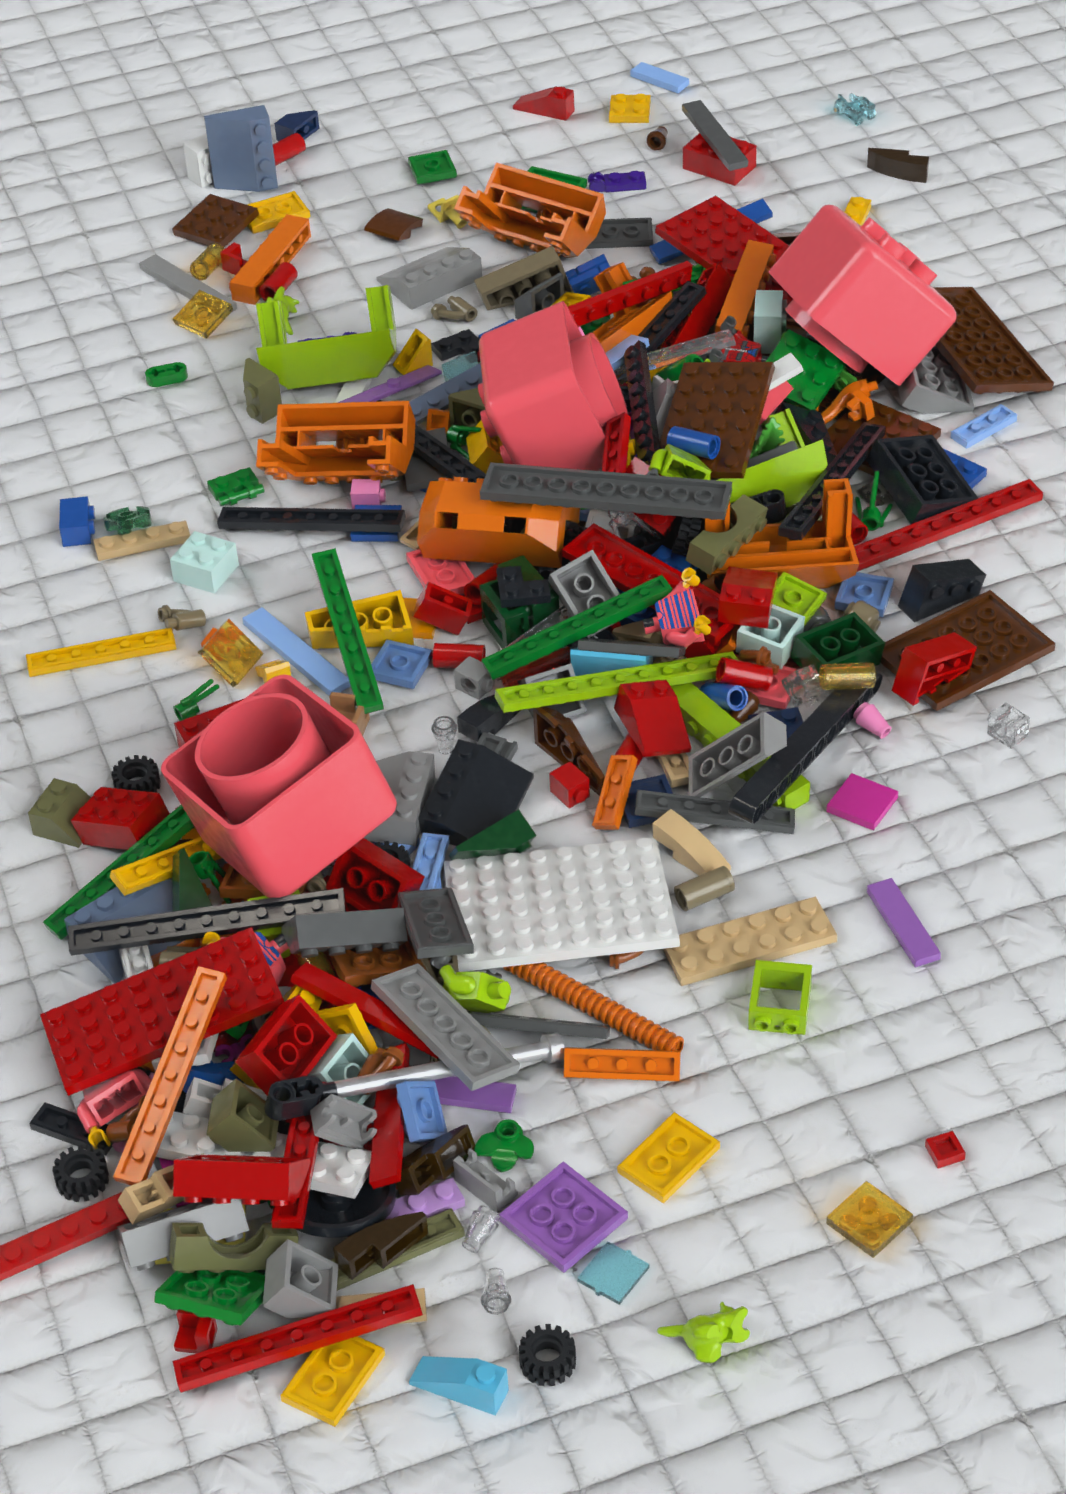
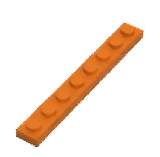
M198 966L113 1175L115 1181L134 1185L147 1180L227 979L225 973Z

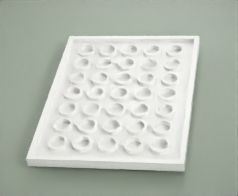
M654 838L613 841L495 856H480L478 858L454 859L443 862L446 888H452L474 944L473 954L457 955L459 972L680 947V938L657 840Z

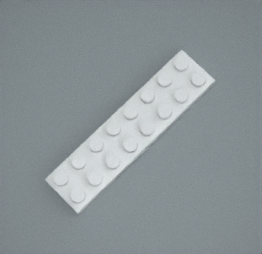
M173 1112L156 1157L173 1161L174 1159L202 1153L205 1155L284 1157L288 1135L277 1132L276 1146L271 1152H228L221 1145L215 1144L206 1135L208 1118ZM319 1141L310 1189L355 1199L370 1174L371 1152Z

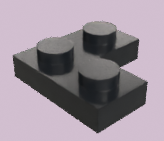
M470 329L431 343L432 351L441 361L462 354L472 365L480 362L478 359L480 339Z
M521 566L496 568L501 608L551 603L548 579L523 581Z

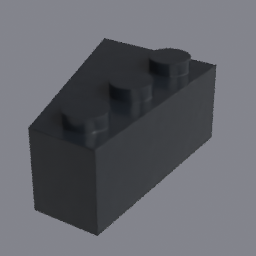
M781 402L774 414L788 408L790 409L805 446L823 439L827 464L829 465L837 454L822 415L816 410H807Z
M970 559L912 565L898 607L915 623L978 596L986 574Z

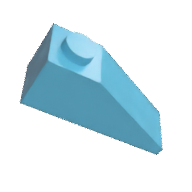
M422 1356L409 1380V1385L495 1416L509 1391L507 1369L477 1358Z

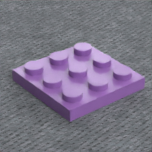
M563 1161L499 1214V1219L503 1225L565 1273L628 1219V1211Z

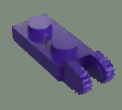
M644 171L613 172L604 175L600 172H593L588 176L589 189L596 192L607 193L647 189Z

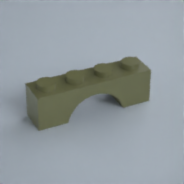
M743 494L730 506V530L719 533L703 530L690 542L686 561L709 575L717 568H722L731 555L735 556L744 543L748 544L757 531L761 532L767 523L765 517L768 508Z
M172 1223L169 1259L173 1271L192 1273L195 1270H208L213 1273H222L225 1270H239L251 1273L255 1270H266L267 1258L287 1239L298 1244L299 1236L296 1229L272 1228V1223H263L259 1231L246 1242L236 1245H225L213 1240L207 1234L203 1223Z

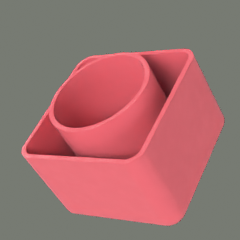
M824 205L768 271L793 298L785 308L786 312L812 337L855 371L862 373L871 364L898 386L906 380L956 321L954 307L930 285L937 277L936 273L920 261L901 242L898 243L873 219L869 217L861 226L834 205Z
M564 301L484 333L479 340L483 383L478 384V392L485 410L480 412V416L489 437L499 436L503 444L500 446L503 462L505 464L602 471L606 423L624 412L628 414V410L611 363L593 333L582 336Z
M290 675L273 677L245 699L223 711L204 730L170 754L161 766V772L202 840L267 898H281L294 893L391 817L397 806L395 795L358 726Z

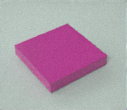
M851 773L827 804L826 812L874 831L898 799L899 791Z

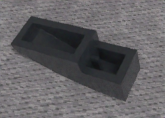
M495 695L488 696L467 708L457 717L458 732L478 742L483 732H490L495 735L521 710L503 713L495 699Z

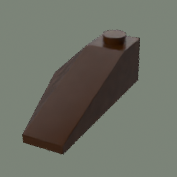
M545 706L533 708L535 744L561 765L572 762L589 778L590 789L600 796L605 776L573 721L568 717L566 718L559 711Z

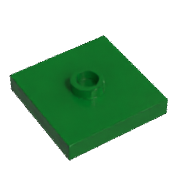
M447 150L408 157V163L417 184L457 177V171Z

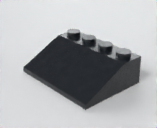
M933 435L877 439L866 459L874 472L879 471V480L910 524L978 499Z
M458 739L418 817L421 835L423 833L449 835L450 845H460L517 811L529 789L534 774L483 745Z

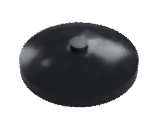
M368 1176L355 1199L310 1189L303 1229L296 1230L312 1236L338 1238L351 1236L366 1227L384 1221L393 1210L396 1202V1184L393 1183L373 1189L369 1183Z

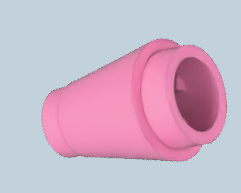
M865 702L854 712L853 717L856 719V724L879 736L881 739L890 733L891 726L874 704Z

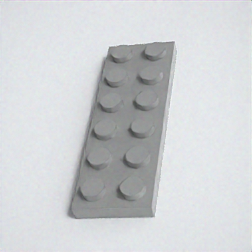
M419 963L372 980L371 990L471 1091L519 1072L520 1063Z

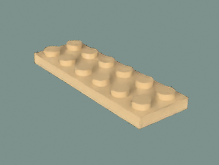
M815 896L679 935L680 947L665 948L663 951L680 985L684 986L754 966L756 960L772 961L837 942V933Z

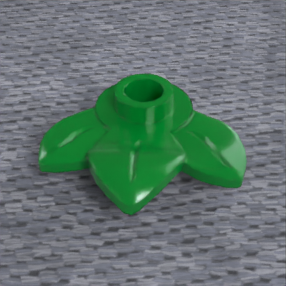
M506 1119L498 1123L494 1132L486 1133L479 1138L475 1145V1152L477 1156H491L494 1168L499 1172H505L515 1166L518 1158L531 1159L534 1153V1145L531 1139L523 1135V1130L516 1121Z

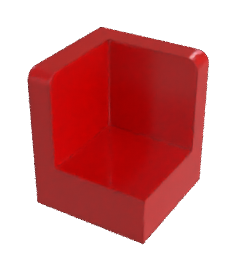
M235 242L220 252L222 269L236 275L247 262L242 259L241 245Z
M181 1309L177 1310L179 1330L174 1343L175 1351L196 1354L211 1349L218 1330L216 1319L211 1317L202 1318L192 1312Z

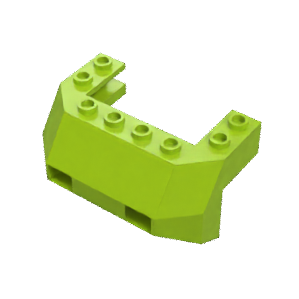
M390 286L365 288L372 332L294 343L287 342L282 302L257 303L256 308L262 347L256 348L260 365L278 375L279 383L288 390L378 377L397 352L396 324Z
M789 408L777 414H772L761 424L762 429L766 430L765 424L768 423L770 417H774L776 422L780 423L778 430H783V435L779 438L785 439L783 443L777 445L781 446L790 441H795L799 445V449L747 468L744 479L721 478L716 481L732 482L730 503L738 500L743 494L751 497L776 489L784 493L786 508L802 499L826 469L828 464L823 439L805 446Z

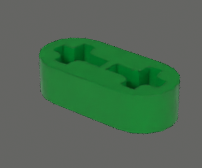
M175 362L151 367L146 370L145 376L146 382L150 387H160L183 382L188 378V373L184 363Z

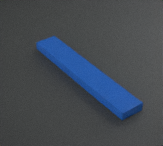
M764 199L737 209L757 224L773 217V212ZM666 240L650 246V252L659 265L684 255L683 252Z

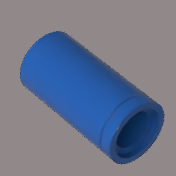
M673 426L667 436V444L695 456L714 459L720 450L721 441L717 435Z
M707 682L700 688L704 694L724 710L740 711L748 702V693L740 685Z

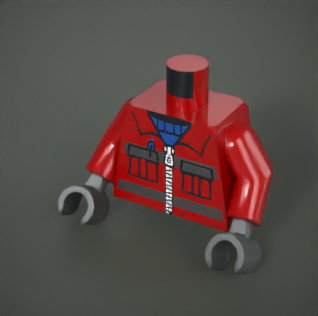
M727 316L720 328L723 333H730L731 336L727 335L722 350L713 348L709 353L708 359L711 362H766L769 357L761 356V344L748 340L739 329L736 330L734 328L737 324L735 318Z

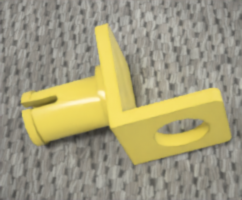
M459 195L447 200L441 198L428 204L427 208L440 223L451 219L458 229L463 228L468 223L461 219L460 214L454 210ZM437 206H441L440 212L435 209Z

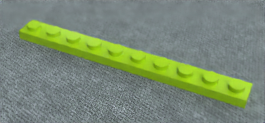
M731 651L495 689V699L503 713L617 695L620 684L667 680L669 685L672 686L716 679L717 664L722 657L738 660V658Z

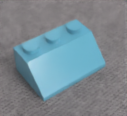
M578 647L570 650V658L575 676L653 664V656L579 650Z

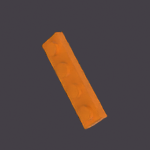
M565 1047L564 1077L680 1081L681 1051Z

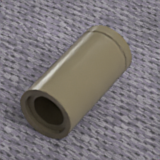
M721 866L675 886L674 894L681 909L688 911L734 891L735 883L728 868Z

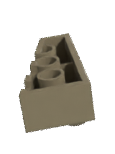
M553 246L474 280L487 311L514 305V300L558 273L563 274L564 293L572 292L562 262Z

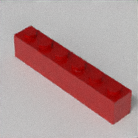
M719 263L703 270L696 284L704 286L707 294L665 339L656 355L660 363H675L678 361V348H682V344H688L687 341L690 340L695 342V339L698 338L699 341H702V338L706 339L708 337L707 333L710 327L715 324V318L722 310L723 303L733 281Z

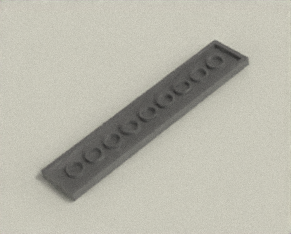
M490 462L480 489V500L725 520L732 493V482Z

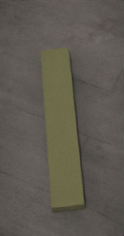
M450 1208L427 1218L428 1234L384 1269L374 1262L351 1280L338 1268L337 1291L464 1237L465 1230L453 1209Z

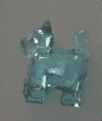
M851 93L849 94L851 102H847L841 94H838V99L833 107L834 112L838 115L845 114L854 121L856 126L863 123L861 116H866L868 120L875 118V104L866 97H859Z

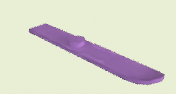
M426 365L398 378H390L386 383L337 403L376 402L442 374V371Z

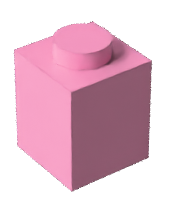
M352 479L350 493L352 509H355V505H381V502L386 501L385 488H381L380 479L377 481L371 479Z

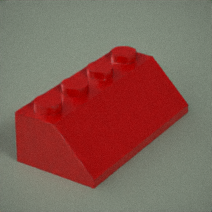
M196 1154L174 1159L173 1197H184V1202L198 1203L202 1202V1198H213V1203L228 1204L231 1203V1199H241V1204L258 1205L260 1200H270V1205L287 1206L290 1200L300 1198L310 1166V1158Z

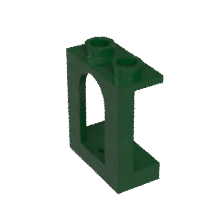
M497 579L480 585L482 620L500 647L504 649L528 638V612L524 606L510 611L507 608H501ZM499 619L501 622L502 632L494 623L495 620Z

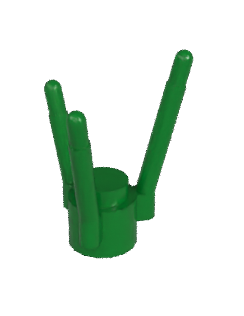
M453 424L446 434L447 441L451 443L450 448L458 451L469 460V454L460 446L467 445L466 437L470 434L469 432H480L481 428Z
M875 471L870 505L863 512L860 498L855 497L858 518L868 527V531H874L879 527H883L884 521L893 507V504L890 503L882 515L879 509L875 507L879 471Z
M209 679L188 697L180 700V703L173 706L179 721L196 716L200 712L197 703L219 689L220 686L216 684L204 691L214 682L213 679Z

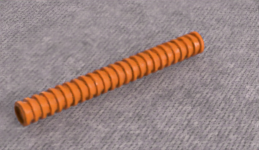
M544 962L503 967L504 970L510 971L511 974L517 975L520 979H524L546 993L552 994L553 997L566 1001L568 1005H573L574 1008L580 1009L581 1012L587 1013L588 1016L594 1017L598 1021L601 1020L603 1024H608L610 1028L623 1032L625 1036H630L632 1040L645 1044L647 1048L662 1051H682L683 1037H676L674 1032H669L668 1029L662 1028L659 1024L654 1025L653 1021L647 1020L646 1017L640 1016L629 1008L625 1009L624 1005H618L616 1001H611L609 997H604L603 994L597 993L594 989H590L573 978H569L566 974H562L559 970L547 966Z

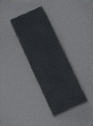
M44 1102L29 1123L31 1130L75 1146L83 1145L84 1149L88 1145L92 1146L88 1141L89 1134L86 1132L77 1113ZM105 1124L99 1128L103 1130L105 1134L108 1124ZM104 1140L98 1143L97 1148L101 1151V1155L106 1156L113 1147V1142H111L110 1146Z

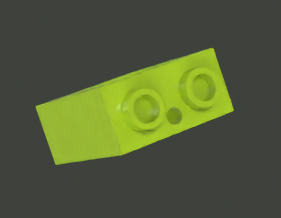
M756 960L749 1004L748 1030L805 1035L812 984V965ZM760 987L802 991L800 1010L759 1007Z

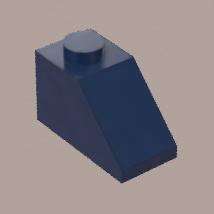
M315 110L286 114L274 123L277 141L294 133H299L305 140L320 129L318 111Z

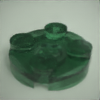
M136 506L137 511H129V507L111 511L106 514V518H103L107 531L117 530L119 535L131 533L132 528L149 527L152 525L150 509L144 506Z

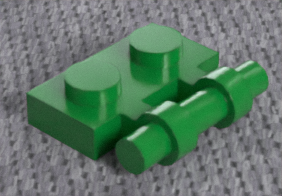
M250 467L207 481L209 491L215 500L219 502L220 506L227 504L232 506L237 504L239 500L253 499L258 494L265 492L263 485L259 484L257 477Z

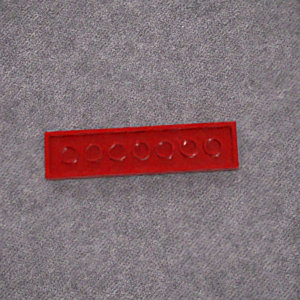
M595 523L562 548V557L571 562L593 550L615 587L623 592L660 575L664 576L672 589L680 581H683L681 577L682 572ZM701 583L694 587L690 585V589H693L699 615H705L711 620L710 624H708L711 627V632L708 635H704V638L716 644L736 624L718 622L719 593Z

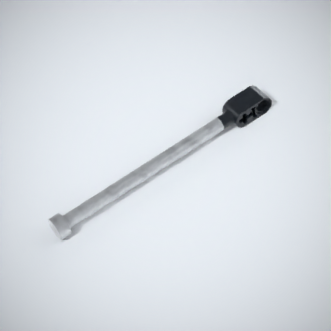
M552 1033L542 1035L540 1042L505 1049L519 1063L543 1059L549 1064L563 1061L565 1046L560 1034ZM442 1061L328 1083H322L320 1079L314 1076H303L273 1083L269 1088L264 1110L266 1115L273 1120H287L311 1115L310 1110L330 1094L345 1098L396 1088V1084L405 1081H432L456 1075Z

